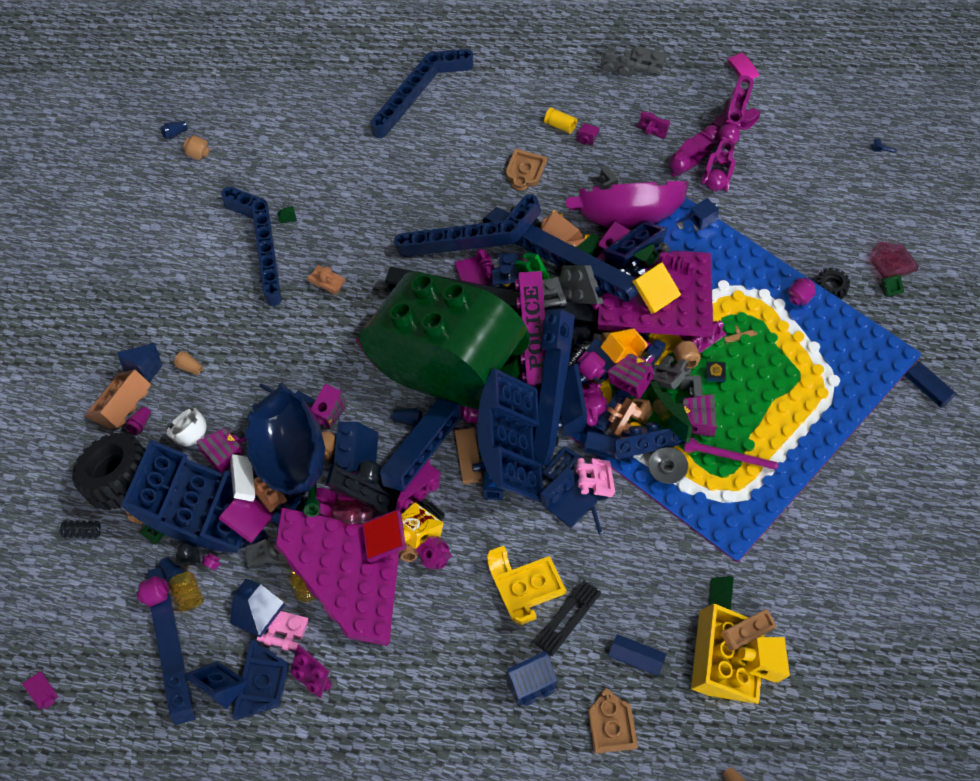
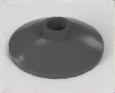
M665 447L656 450L650 456L648 468L650 474L657 481L672 484L679 482L686 476L688 461L679 450Z

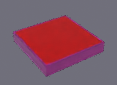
M398 509L362 523L366 555L369 562L407 549L402 515Z

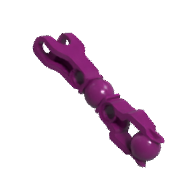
M746 75L739 77L730 95L724 125L718 132V147L715 153L710 155L701 179V185L706 184L708 189L712 191L723 189L726 193L729 190L730 179L736 164L733 158L734 145L740 138V123L754 84L753 79ZM741 82L748 83V88L742 89L740 87ZM716 161L719 164H724V167L727 168V173L725 174L720 169L711 171L712 164L716 163Z
M729 98L725 101L723 113L710 126L705 127L703 131L691 139L688 138L679 150L672 154L669 159V166L673 177L681 175L698 165L713 147L718 145V132L724 125ZM756 108L745 110L739 130L750 129L759 120L761 111Z

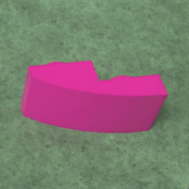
M740 53L727 58L728 64L736 70L738 78L742 75L749 76L752 79L759 77L755 66L745 54Z

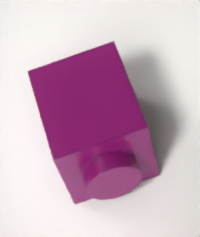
M41 671L22 683L39 710L50 707L54 704L55 699L58 698V695Z

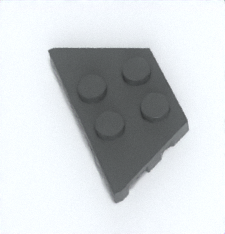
M591 265L562 266L559 282L566 301L580 304H603V299L598 298L595 290L598 288V285L594 279Z

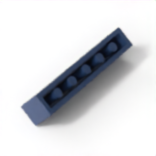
M438 398L431 405L425 416L411 430L408 437L402 441L400 447L391 455L387 463L381 467L380 477L382 486L401 492L405 491L461 419L458 403Z

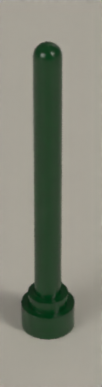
M317 482L308 491V500L304 503V513L309 517H316L320 513V502L316 500Z

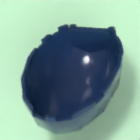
M281 382L272 393L258 404L252 405L253 411H250L248 414V428L245 429V438L248 445L246 451L258 478L265 482L270 489L297 495L310 491L322 475L325 444L319 421L311 408L302 398L290 391Z

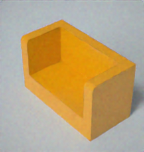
M635 329L610 333L601 348L614 363H618L628 354L640 357L648 344Z

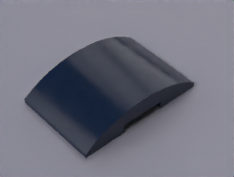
M492 369L485 383L478 410V442L483 463L492 481L498 488L541 503L540 493L543 491L542 464L534 461L533 427L539 426L537 388L502 371Z
M150 439L121 507L149 527L179 541L210 550L237 553L243 537L218 519L235 499L233 496L231 472L225 470L224 474L207 468L188 460L187 454Z

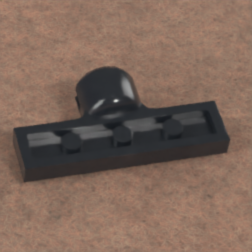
M369 460L360 462L356 475L335 465L330 467L325 483L326 486L384 514L396 510L399 496L379 486L381 469L379 464Z

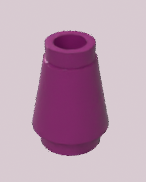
M141 407L126 420V430L133 435L143 432L151 411L147 407Z

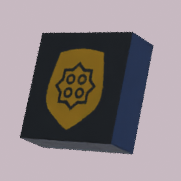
M706 361V381L725 382L726 362Z

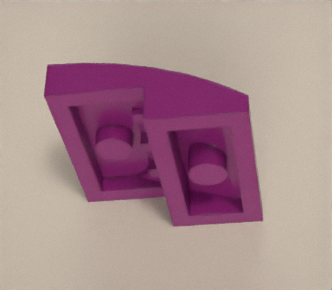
M235 498L218 519L252 543L271 521L274 513L269 512L255 498L254 501Z

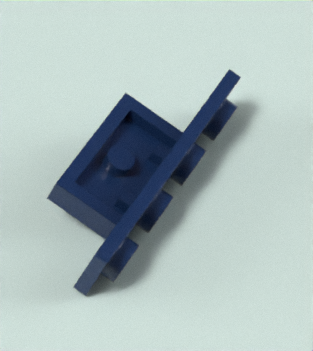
M649 422L646 426H631L628 430L622 431V438L614 440L615 458L621 459L665 447L683 445L685 442L673 433L669 427L665 428L657 422Z

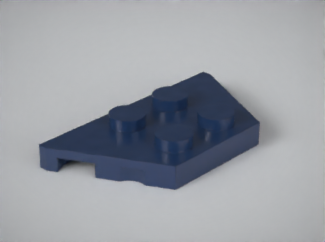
M254 639L250 641L242 678L247 682L237 696L232 716L234 720L281 706L289 663L275 656L269 649L266 650L260 646Z

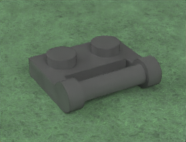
M558 277L542 280L545 300L544 308L558 305L560 307L566 306V298Z

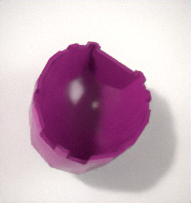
M666 181V185H657V182L611 185V189L600 190V186L593 187V191L587 192L586 188L579 189V197H569L565 203L570 210H581V214L591 223L609 229L614 222H617L631 230L643 222L655 224L671 216L685 201L689 185L688 182H684L683 185V181Z

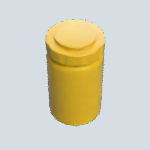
M550 107L544 117V123L571 134L576 128L577 118Z

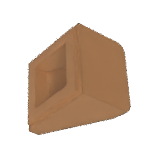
M633 398L632 401L642 410L641 416L635 420L646 423L654 411L649 400Z

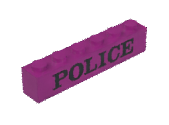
M542 271L520 272L518 279H515V289L519 290L520 297H516L517 309H521L520 317L524 321L530 335L529 347L520 355L521 364H525V372H522V382L535 388H541L546 351L541 348L545 320Z

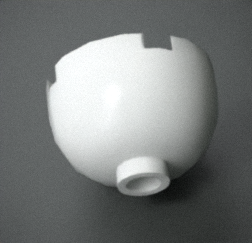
M193 408L194 411L188 409L182 412L173 420L174 426L172 429L168 427L167 435L177 445L183 447L197 445V441L204 438L207 428L206 420L196 408Z

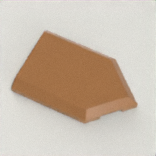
M605 688L601 696L588 710L594 753L637 749L638 744L631 705L622 701L612 691Z

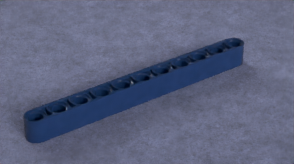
M496 207L483 218V223L504 221L510 213ZM533 225L516 242L517 245L534 254H538L540 257L561 268L565 265H591L598 287L625 302L631 301L639 293L632 282L636 278Z

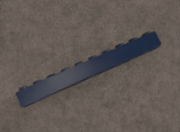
M657 339L647 350V353L651 354L654 358V361L651 363L652 367H654L666 348V344ZM619 388L608 403L605 412L598 417L597 424L592 427V431L605 434L612 423L608 420L611 415L607 411L608 407L615 408L617 403L623 404L626 397L630 399L633 395Z

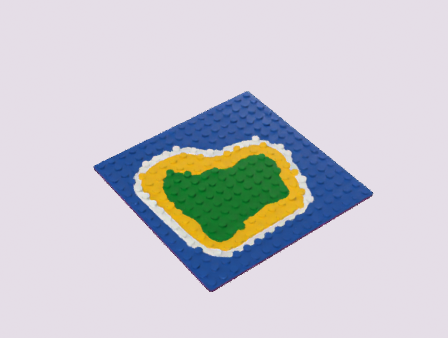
M686 197L682 205L671 216L655 223V225L667 228L663 243H667L668 247H670L669 253L673 251L711 253L713 321H722L724 324L722 330L727 334L700 353L701 359L698 365L691 369L692 372L689 374L701 376L702 396L714 395L717 425L715 437L691 434V437L695 438L694 440L700 444L775 461L779 464V467L777 469H770L700 451L687 453L683 452L685 446L683 444L670 448L679 450L687 458V474L679 482L666 484L657 481L649 472V458L655 451L634 455L632 464L595 456L600 460L610 461L613 470L731 559L738 562L918 361L921 353L832 293H828L829 291H824V288L814 281L812 282L816 286L815 296L807 305H794L789 300L788 289L796 279H803L806 276L720 219L696 232L693 227L694 223L689 219L690 209L697 204ZM684 221V228L679 229L676 223ZM599 287L596 289L597 296L599 297L607 293ZM735 325L738 326L740 333L750 330L757 332L755 336L750 337L748 334H743L740 340L725 344V337L736 335ZM650 333L648 342L651 345L655 339L666 344L664 353L655 365H661L667 355L674 358V348L679 342L684 341L679 335ZM594 334L592 342H593L596 338H598L599 340H601V338H600L601 335H599V334ZM576 341V344L582 345L586 350L591 345V343L583 344ZM675 358L671 364H677ZM520 361L519 365L522 371L517 378L522 381V372H525V364H521ZM706 361L726 362L725 382L706 381ZM609 378L602 382L600 387L607 405L619 390L618 387L610 384ZM680 384L674 390L659 386L662 392H670L674 403H682L684 399L689 398V389L681 390ZM648 385V387L646 388L645 392L643 393V395L641 396L640 399H642V400H649V399H648L649 385ZM537 388L538 408L541 388ZM655 410L646 423H641L631 417L628 419L634 421L631 423L632 426H646L649 422H657L659 425L668 428ZM587 423L586 434L570 435V437L584 447L588 431L592 430L593 426H589ZM608 428V430L605 433L608 435L622 438L621 433L620 435H617L610 428Z

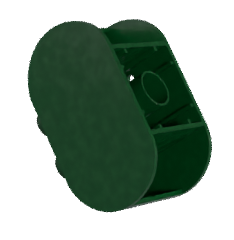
M413 271L406 273L360 332L359 341L369 360L391 380L407 388L443 400L458 403L471 409H479L482 392L491 370L497 369L500 371L510 355L523 354L529 347L530 335L524 321L517 312L496 295L484 289Z

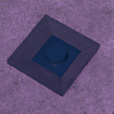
M246 578L233 594L230 623L261 638L286 604L261 584Z

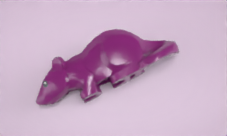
M591 381L586 382V390L583 388V394L587 410V423L589 426H595L598 416L605 412L607 402L600 389L602 384Z

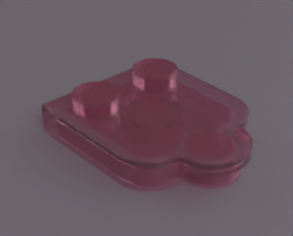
M880 242L875 246L871 255V263L883 278L896 274L904 276L918 271L919 265L909 252L900 244L890 245L888 242Z
M336 500L332 508V518L340 520L342 523L356 524L361 521L372 520L376 509L359 501L338 502Z

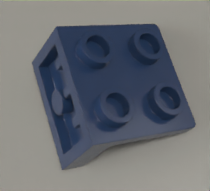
M568 467L540 493L542 506L570 528L597 504V499L593 495L581 493V489L574 481V472Z

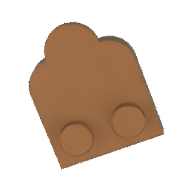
M515 148L506 169V177L512 182V187L515 190L523 191L528 186L538 185L548 163V157Z

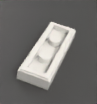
M232 454L230 463L233 496L236 499L254 501L255 488L252 465L248 457Z

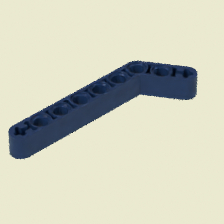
M469 49L435 51L426 54L372 119L373 136L376 138L385 137L437 73L471 70L474 65L473 52Z
M226 187L221 192L224 206L254 220L265 301L269 306H277L281 303L282 296L268 203L262 198L237 188Z
M528 194L522 198L504 221L401 233L394 238V244L398 253L403 257L514 244L540 215L541 208L537 196Z

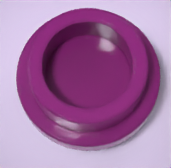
M210 553L207 556H202L203 565L214 570L221 566V563L218 562L219 557Z

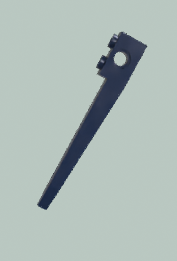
M562 309L546 310L541 348L546 351L538 408L539 426H536L534 440V461L541 463L542 466H549L555 449L571 352L575 315Z
M160 567L148 570L147 579L153 576L165 579ZM169 592L165 601L150 608L163 671V682L169 714L174 725L196 720L189 682L185 678V673L187 672Z

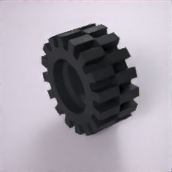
M826 268L823 272H819L816 280L818 285L840 299L847 295L850 279H848L849 276L847 274L844 275L845 272L843 270L838 272V268L835 271L833 268H829L828 271ZM834 281L839 287H829L826 282Z

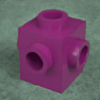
M429 537L415 549L422 558V564L429 569L440 570L444 568L452 557L449 546L440 537Z

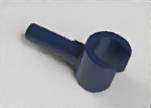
M874 139V144H871L875 152L883 150L896 153L897 151L895 148L882 145L880 139Z

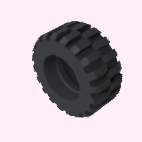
M111 433L110 436L105 435L100 440H95L91 443L90 447H86L83 450L84 453L77 458V464H74L72 473L75 488L91 506L103 510L121 508V504L146 450L132 435L127 433Z

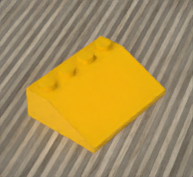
M712 604L699 611L691 683L692 690L707 696L759 704L761 678L750 674L747 661L739 659L738 651L741 647L730 652L720 633L749 617L717 604Z

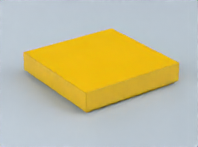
M663 263L656 265L632 281L651 314L657 312L681 295Z

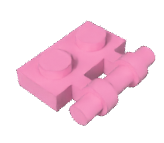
M583 458L577 459L575 468L576 473L579 475L577 482L581 493L588 494L589 488H593L594 495L613 497L615 488L610 461L592 458L589 464H586ZM586 473L591 474V478H587Z
M281 611L268 627V633L263 634L261 638L257 636V641L263 642L264 645L270 647L272 645L282 647V650L296 651L297 645L300 644L293 642V639L303 638L309 620L306 617ZM276 633L286 635L285 639L275 637Z

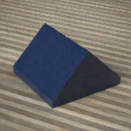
M155 343L117 352L124 372L135 369L149 383L162 367Z
M218 661L185 673V678L225 709H228L247 682Z

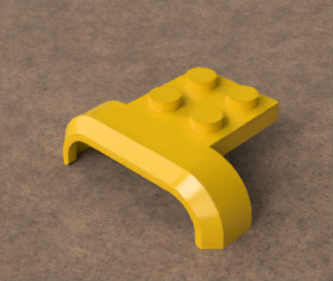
M504 545L489 551L487 563L490 573L513 622L523 625L536 620L535 611L530 610V607L566 594V589L550 556L512 570Z

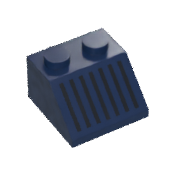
M546 651L507 669V686L518 707L523 704L524 706L531 705L536 701L535 698L542 695L547 697L555 692L557 679Z

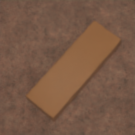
M474 428L455 430L462 483L482 482L481 471L473 472L472 464L480 463Z
M765 609L720 633L731 652L777 628L768 609Z

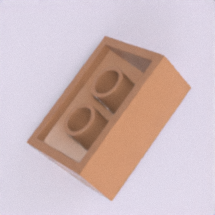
M135 369L118 373L84 416L109 429L120 428L126 421L125 417L136 409V403L148 394L147 389L151 384Z

